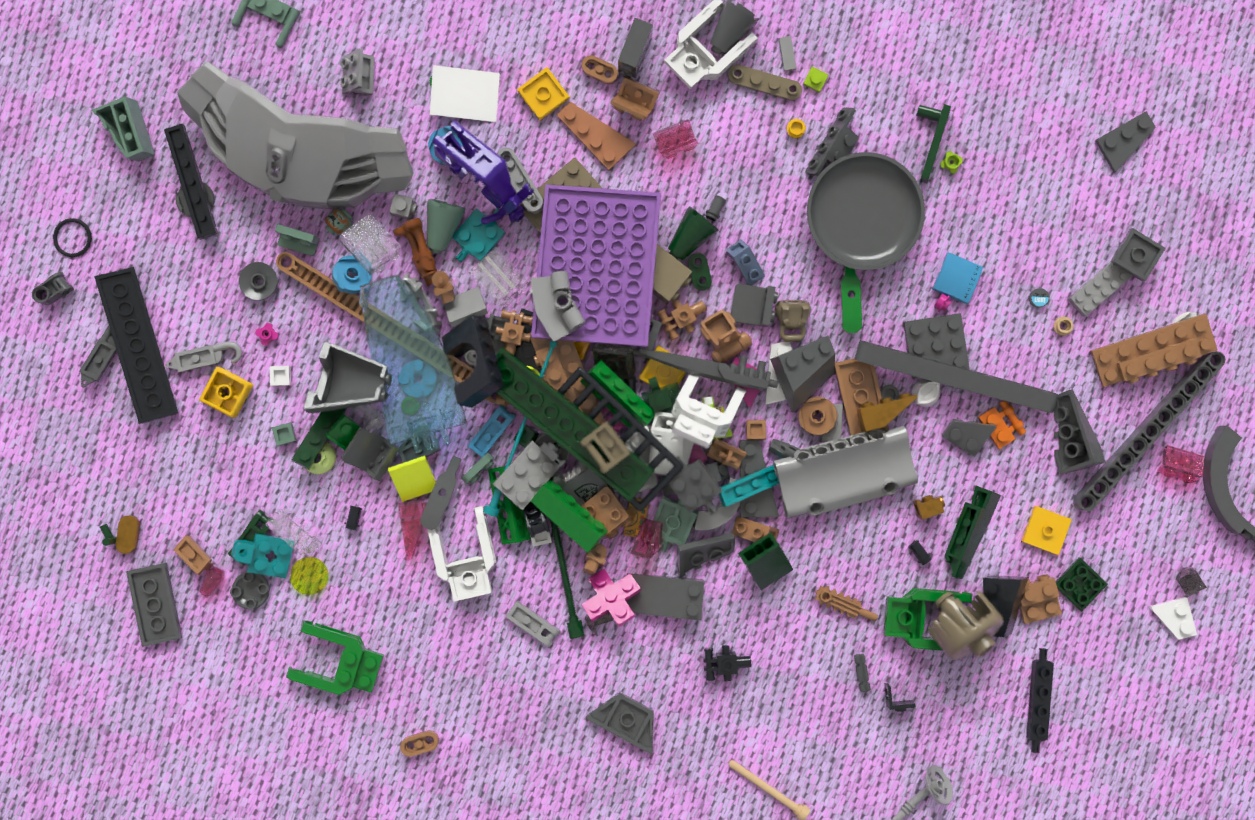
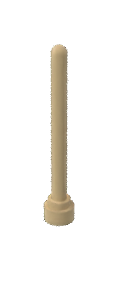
M731 760L729 762V767L793 810V814H795L797 819L805 820L810 813L809 807L800 803L796 804L736 761Z

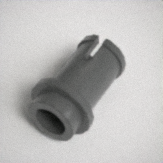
M715 195L709 210H706V217L712 221L719 219V213L726 200L721 196Z

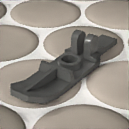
M452 456L447 470L438 476L420 518L422 527L430 530L438 528L456 486L455 474L462 460L461 458ZM442 489L446 491L444 496H440L438 493Z

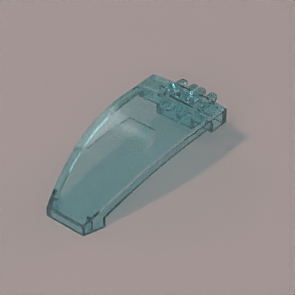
M399 275L361 285L359 306L363 309L371 360L386 365L388 374H392L391 385H387L386 390L387 400L386 402H381L390 444L395 445L412 440L415 452L420 453L421 447L418 438L423 437L426 449L430 450L432 449L430 435L434 448L439 447V441L436 433L440 431L446 445L450 444L447 429L467 424L463 406L457 404L454 391L457 383L453 370L431 321Z

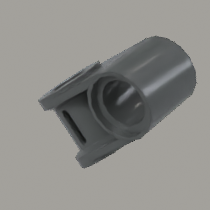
M57 272L33 289L32 298L35 302L50 305L61 297L66 296L74 288L67 283L63 272ZM46 291L47 297L43 300L42 294Z

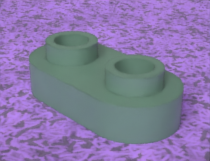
M488 452L461 479L466 484L469 482L471 484L475 483L480 478L478 474L483 469L487 471L494 464L492 461L494 457Z

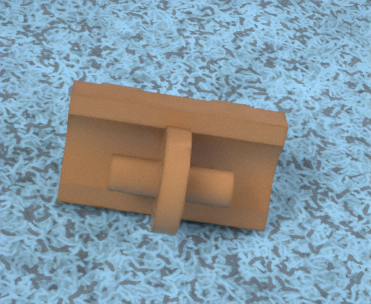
M444 271L435 272L432 276L435 296L440 295L443 304L453 301L455 299L453 279H449Z
M715 438L707 452V456L721 462L724 466L728 465L738 470L746 456V452Z
M598 544L586 554L584 558L586 564L582 570L583 572L593 576L596 569H600L606 561L604 558L607 555V549L604 545Z

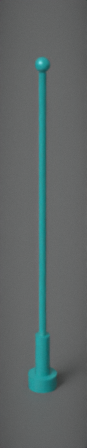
M550 341V349L540 373L542 379L553 349L557 346V341ZM524 416L505 470L511 464L528 419L526 416ZM495 488L490 504H485L483 509L485 514L497 517L500 511L497 505L502 494L497 488Z

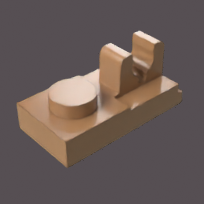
M185 535L173 549L197 575H200L203 570H209L213 565L209 555L188 535Z

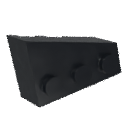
M993 575L983 578L985 597L1003 617L1001 628L992 637H1006L1012 634L1019 612L1018 608L1023 599L1024 588L1029 577Z

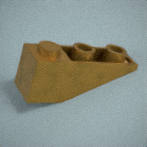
M909 392L898 395L899 399L892 400L889 397L881 399L880 404L873 405V402L861 404L862 408L857 409L862 432L885 427L917 399V395L911 396Z

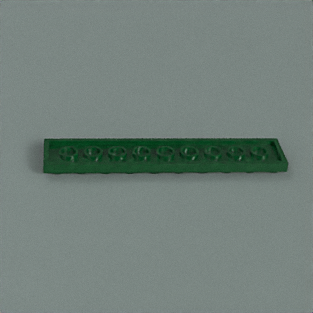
M504 347L501 348L496 356L504 387L496 391V393L623 497L631 501L655 470L630 450L631 454L603 474L600 471L601 467L585 446L582 447L579 443L600 427V425ZM593 439L591 441L604 460L609 463L610 459Z

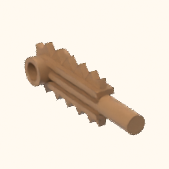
M820 585L819 590L815 591V600H818L820 605L826 603L827 608L832 606L834 611L839 609L840 614L846 612L847 617L851 616L853 619L860 615L874 622L878 618L877 614L861 608V601H857V598L851 600L850 595L844 597L843 592L837 594L836 589L830 591L829 586L822 587Z

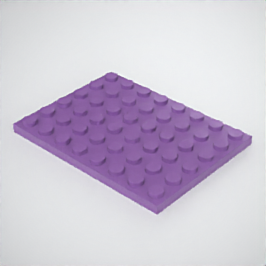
M545 184L537 277H548L554 272L567 271L572 300L586 321L581 328L559 340L648 347L661 193ZM567 298L559 300L560 306H565L568 303ZM534 307L531 338L552 340L537 316Z

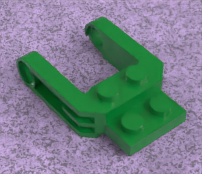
M912 588L903 597L886 596L883 635L902 637L914 649L943 651L932 637H922L926 612L925 601H937L945 593L951 592L955 594V599L971 603L973 594L968 592L959 593L957 591Z
M304 620L301 632L343 645L345 650L342 652L335 679L311 671L304 672L291 666L288 668L286 678L337 695L353 687L372 693L384 654L366 649L360 636Z

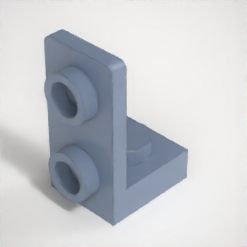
M739 240L725 249L729 257L736 262L748 285L752 286L765 277L750 246L744 241Z

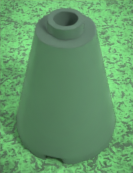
M428 199L427 247L430 248L431 252L441 254V251H446L465 213L464 207L448 204L445 201Z

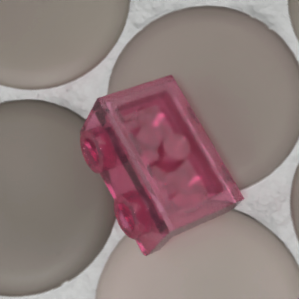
M1167 445L1163 449V462L1157 469V473L1163 474L1168 478L1180 479L1185 483H1195L1203 477L1204 456Z

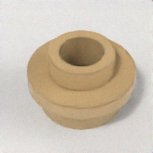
M1068 317L1057 318L1053 324L1054 331L1061 336L1070 334L1073 330L1072 320ZM1061 323H1065L1066 328L1064 330L1060 328Z

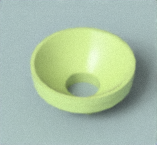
M326 442L320 452L322 457L320 462L313 463L310 470H308L309 472L324 474L333 468L336 462V452L330 443Z

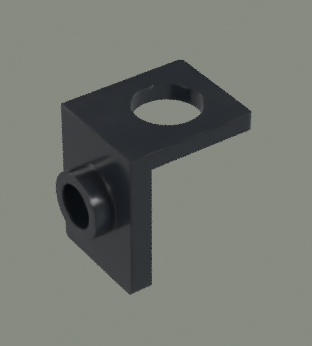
M884 683L886 706L890 710L895 709L896 712L907 711L906 708H916V704L912 700L892 702L891 686L888 683Z

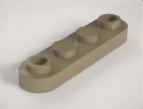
M734 65L728 71V80L737 86L790 101L798 99L802 93L800 83L795 80L742 65ZM738 71L741 73V76L737 77L734 73ZM794 87L796 92H790L789 88Z

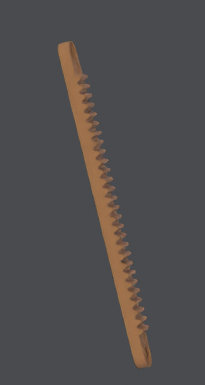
M283 252L277 256L276 265L281 271L459 383L472 374L474 368L455 356L445 354L444 349L358 295L340 292L331 278L288 252ZM285 257H290L292 260L291 265L287 268L283 267L282 260ZM492 395L486 398L491 403L497 404Z

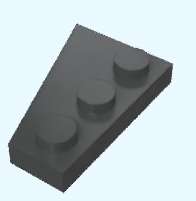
M1147 111L1095 140L1113 173L1117 172L1156 128Z

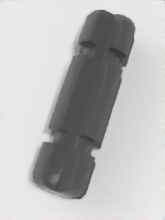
M856 654L854 655V660L857 664L856 672L860 682L859 689L861 692H868L871 688L868 682L869 676L867 665L865 664V655Z

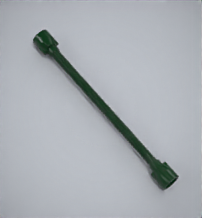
M550 519L558 564H560L559 569H561L560 574H562L561 579L563 581L564 593H566L565 598H567L568 613L570 615L569 623H567L569 638H579L584 636L582 620H578L575 605H573L574 600L565 564L562 540H560V530Z

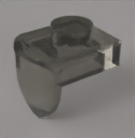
M1194 567L1182 568L1176 575V580L1187 597L1207 588Z
M608 612L594 622L586 615L585 621L591 632L598 636L596 626L613 621V618Z

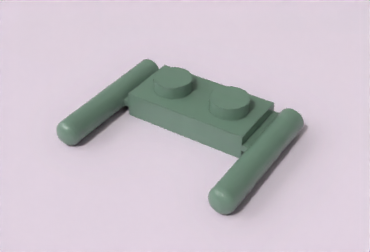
M242 0L231 23L235 27L239 26L246 9L249 8L283 24L284 27L276 41V46L282 48L300 11L279 0Z

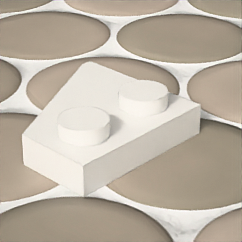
M1187 597L1149 606L1150 610L1157 615L1176 639L1180 640L1197 635Z

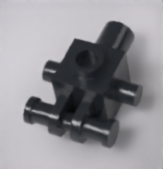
M722 645V652L716 653V657H713V648H704L705 658H703V662L706 663V666H704L707 676L706 681L715 680L714 671H717L718 675H724V681H731V674H738V668L751 667V656H737L735 651L730 652L729 645Z

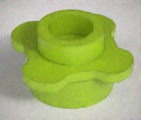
M948 151L945 154V159L940 162V166L943 169H948L951 174H955L958 171L959 165L963 163V159L952 151Z

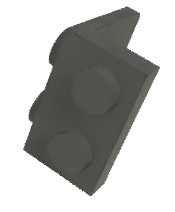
M736 284L731 308L733 319L738 323L768 327L770 322H774L775 311H772L773 303L776 304L778 292H775L776 287L767 286L764 288Z
M360 427L341 459L347 464L366 471L373 479L380 481L400 448L389 439Z

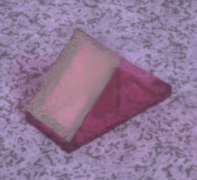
M644 518L631 554L648 560L661 549L663 524Z

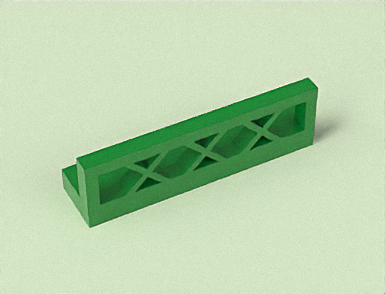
M506 466L488 469L492 494H494L496 488L493 485L497 480L495 472L499 471V475H501ZM503 494V501L500 499L497 508L500 509L497 521L502 545L530 540L531 536L526 525L523 510ZM504 510L507 512V519L503 516ZM507 529L510 531L511 539L507 537Z

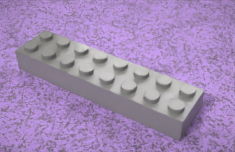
M1109 262L1067 299L1082 317L1087 316L1129 280L1132 275Z

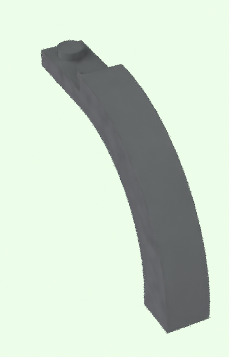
M1219 426L1208 444L1203 461L1205 494L1212 511L1228 531L1240 534L1245 539L1255 542V527L1240 514L1233 503L1228 488L1227 474L1229 461L1242 437L1229 426Z

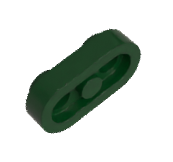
M694 253L688 260L689 269L692 271V283L695 289L705 291L712 283L707 258L701 253ZM696 259L701 260V265H695L694 261ZM699 278H704L706 283L700 284Z

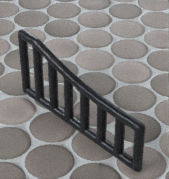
M578 367L557 391L564 395L582 377L589 385L574 400L573 404L579 408L595 390L603 399L588 414L591 419L594 420L610 404L617 411L608 421L612 428L622 417L631 424L620 437L624 444L636 431L645 438L633 453L640 457L652 445L660 453L648 464L655 470L665 458L674 466L640 502L635 497L628 501L637 511L641 512L683 469V464L584 368Z

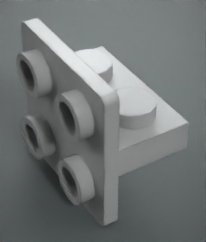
M359 48L345 55L342 59L343 77L340 82L342 94L350 92L365 95L373 94L374 56L363 54V49Z

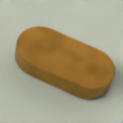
M124 516L119 521L115 545L120 553H131L137 547L140 521L136 516Z

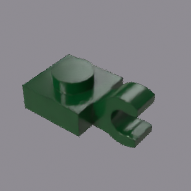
M656 376L648 379L653 391L648 393V397L654 412L656 413L673 406L666 387L660 389Z

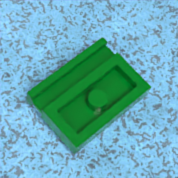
M343 413L331 427V430L328 433L326 432L325 436L343 450H346L361 426Z

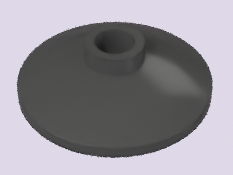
M250 263L240 273V289L250 299H267L277 288L278 279L276 272L266 263ZM260 278L263 279L262 285L257 284V280Z

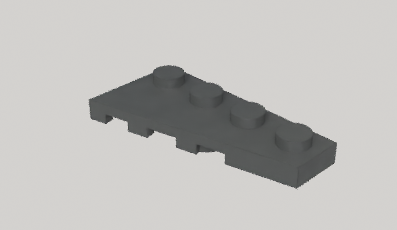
M739 440L740 449L746 452V456L740 464V478L766 468L759 440ZM772 488L741 500L740 517H779Z

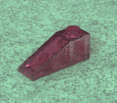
M424 499L398 503L407 560L414 558L423 530L420 518L427 502H424Z

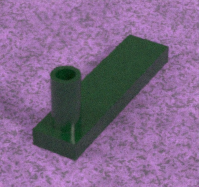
M944 104L942 110L919 105L916 116L938 122L920 182L928 183L951 106Z

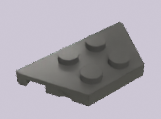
M619 692L586 716V719L652 754L653 709Z

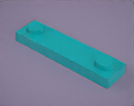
M770 465L720 487L722 492L718 495L723 507L732 505L779 484L774 466Z

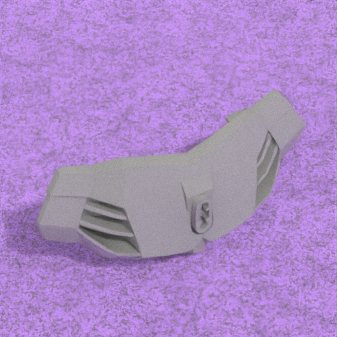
M205 62L191 74V78L177 91L184 112L203 130L211 153L234 175L269 195L272 200L318 209L357 207L376 193L401 191L412 184L411 180L414 173L406 152V145L398 129L371 127L345 118L290 114L244 81L228 76L209 62Z

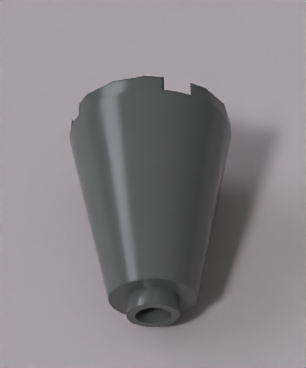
M733 0L725 1L710 41L712 45L711 50L718 55H721V53L726 54L759 21V18H754V13L740 3L736 5L731 3Z

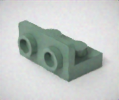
M277 224L275 232L280 234L278 246L310 256L315 255L320 238L313 234Z

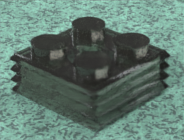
M594 343L592 348L594 364L602 360L619 378L633 379L636 371L633 346Z

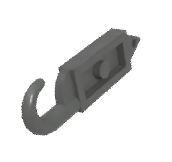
M109 325L79 370L82 388L95 381L99 382L117 352Z

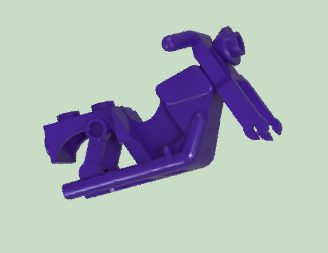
M453 121L450 124V128L457 133L463 147L454 138L452 132L449 131L444 136L439 137L437 135L434 138L435 156L445 163L453 174H458L460 180L471 173L475 176L474 183L481 181L485 185L481 190L482 194L496 208L500 209L496 213L483 217L481 219L482 224L485 225L497 221L507 213L511 223L520 222L525 213L524 207L519 206V204L534 193L533 188L529 189L530 185L526 183L516 193L515 189L511 186V178L506 161L458 122Z

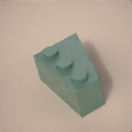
M125 96L92 109L93 113L103 123V127L112 135L113 141L126 158L139 162L155 155L138 101Z

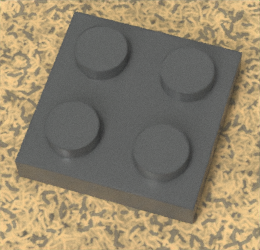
M1131 228L1110 262L1144 282L1148 279L1166 248L1136 229Z

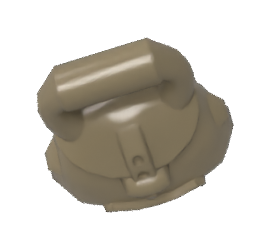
M805 300L778 301L774 310L780 322L781 338L784 342H801L806 334L805 323L811 315L810 303ZM800 329L801 334L785 335V330Z

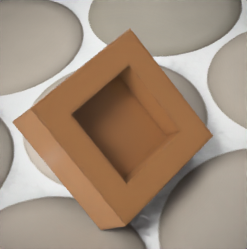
M746 420L747 440H766V420Z

